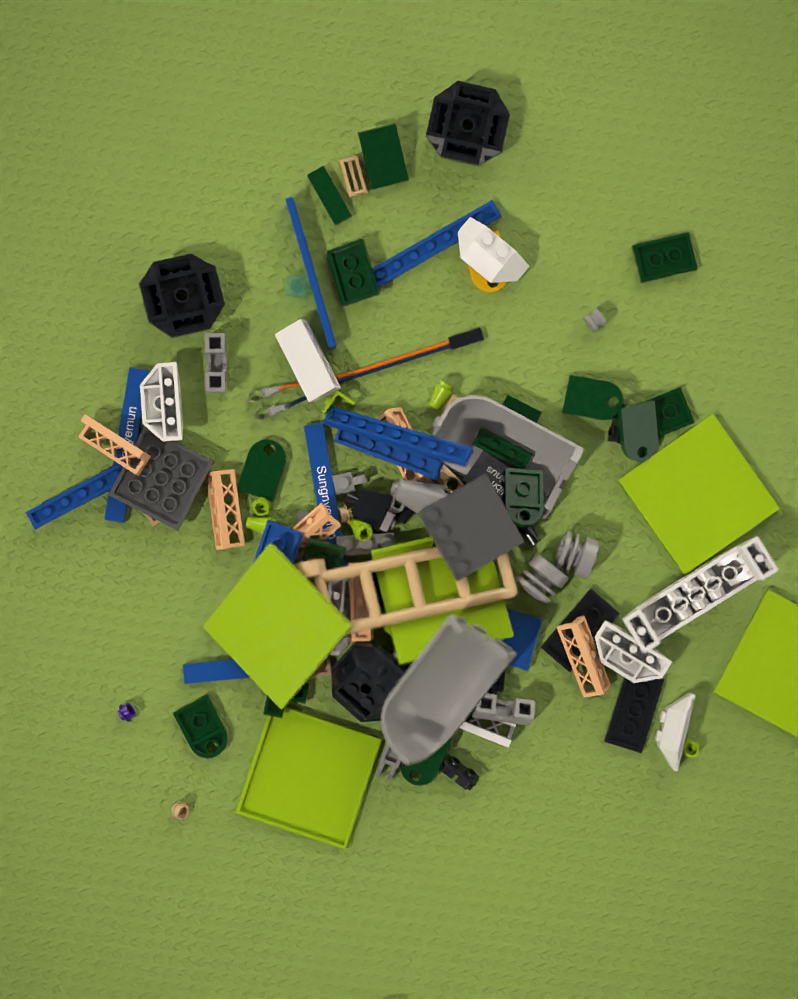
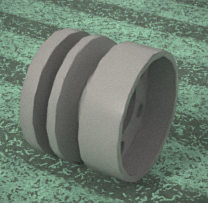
M567 531L559 543L555 555V567L560 570L563 563H565L564 572L567 573L571 566H575L574 576L587 579L597 555L599 541L586 537L584 542L579 544L580 535L576 534L573 541H571L572 532Z
M536 553L529 562V565L534 569L533 573L523 570L522 572L529 578L524 580L518 576L516 580L535 599L549 605L551 600L545 594L548 592L555 597L556 594L551 589V586L554 585L562 588L569 578Z

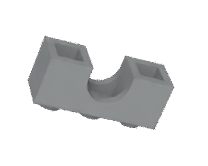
M205 333V353L207 356V372H205L206 392L208 394L227 393V335L225 333Z
M485 694L473 709L472 717L529 726L534 720L535 701L516 698L514 701H502L497 699V695Z

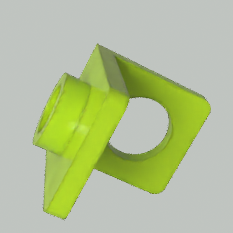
M336 391L334 396L329 395L324 402L326 407L322 412L326 415L338 396L352 406H355L356 403L339 391Z

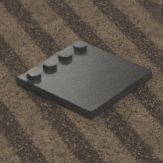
M144 426L134 446L151 457L139 476L123 467L109 496L179 531L214 461L175 441H162ZM138 457L130 459L131 467L136 469L141 459Z
M483 474L418 512L419 517L456 581L463 579L524 543L487 474Z

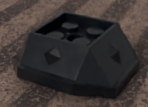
M456 81L449 88L434 97L426 138L440 158L480 166L501 154L510 113L496 89ZM469 122L473 128L465 130L462 125Z
M192 253L153 262L139 283L148 323L170 338L210 330L225 306L216 266L207 263ZM183 292L186 294L187 299L179 301L176 295Z
M355 641L331 668L332 697L360 722L381 721L386 699L408 670L399 665L398 661L380 645Z

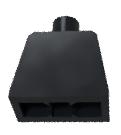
M362 489L359 496L348 492L344 503L354 506L352 515L379 531L393 496Z

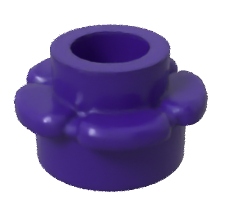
M126 703L119 706V717L123 721L130 722L136 715L132 705Z

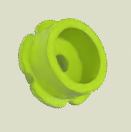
M259 497L258 500L253 501V511L259 516L267 515L270 512L269 509H271L270 501H267L264 497Z
M692 739L685 740L682 751L683 756L686 758L696 757L699 754V744Z

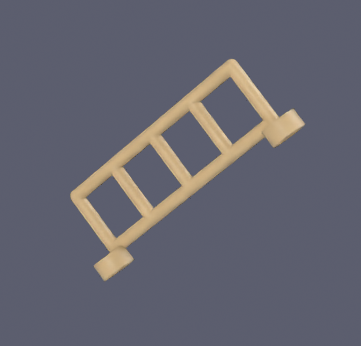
M437 547L331 570L326 569L324 559L310 560L295 565L310 582H314V586L329 602L327 582L360 575L369 617L350 621L353 627L347 634L508 599L517 595L508 552L497 558L504 584L503 588L471 594L466 576L456 581L459 593L458 598L426 604L416 563L441 558L442 556ZM405 565L414 607L381 615L371 573Z

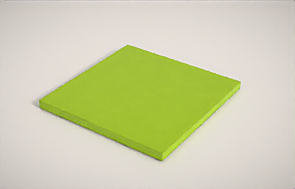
M714 414L708 416L655 453L650 459L642 462L618 479L620 485L683 575L692 571L780 509Z
M431 537L372 550L370 553L372 560L431 548L434 541ZM443 557L416 563L426 604L459 597L456 581ZM494 561L467 576L471 594L501 588ZM405 565L376 572L386 613L414 607ZM504 599L389 625L399 665L416 661L450 615L466 619V623L471 626L474 623L487 630L486 635L493 640L496 638L500 640L513 638L514 634Z
M273 543L268 544L203 626L280 709L286 707L353 627Z
M767 589L712 692L798 737V605Z
M286 706L282 719L271 716L266 718L235 814L346 850L382 738Z

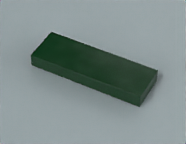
M324 166L307 175L335 226L352 217Z
M483 427L480 428L472 445L518 469H525L533 455L531 452Z

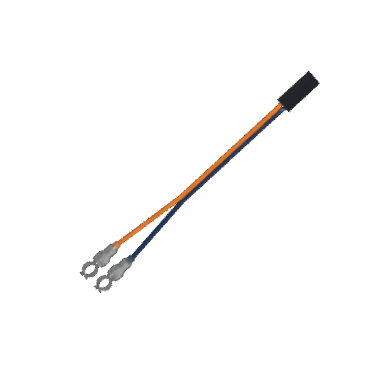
M477 328L449 337L445 342L349 373L336 375L335 377L336 379H341L338 381L341 384L442 350L461 348L482 341L484 337L481 328ZM298 382L288 385L264 387L258 393L262 394L260 397L267 399L287 388L298 387L300 384ZM304 396L292 403L271 405L266 408L268 416H277L279 413L290 409V407L307 400V397Z

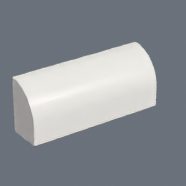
M300 319L275 334L309 402L325 398L341 389L306 320Z

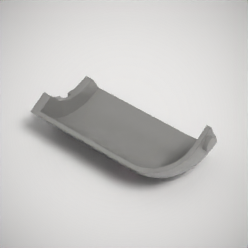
M470 395L456 399L449 404L442 417L437 416L432 425L435 428L432 436L473 448L472 456L466 468L444 461L445 466L463 477L468 474L483 452L482 449L472 445L481 427L531 452L533 455L525 469L543 471L544 492L547 494L544 499V511L541 517L544 520L551 512L562 491L560 488L568 480L584 451V448L498 402L482 396ZM493 456L495 459H497L498 461H500L501 463H503V464L506 465L507 467H509V468H514V469H518V468H516V467L510 465L509 463H507V462H505V461H503V460H501V459H499V458Z
M450 615L384 703L381 716L382 730L387 743L398 755V759L407 765L427 759L437 752L454 735L517 653L499 638L493 640L486 635L487 630L474 623L471 626L466 623V619Z

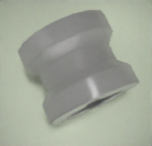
M596 308L592 311L591 315H586L583 318L587 326L594 333L598 331L600 326L607 324L605 317Z

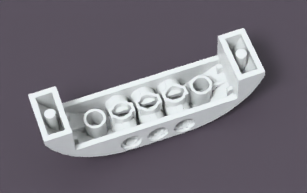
M754 537L722 553L664 588L628 613L623 618V621L642 652L645 653L660 644L659 640L757 580L762 581L777 572L778 568L759 537Z

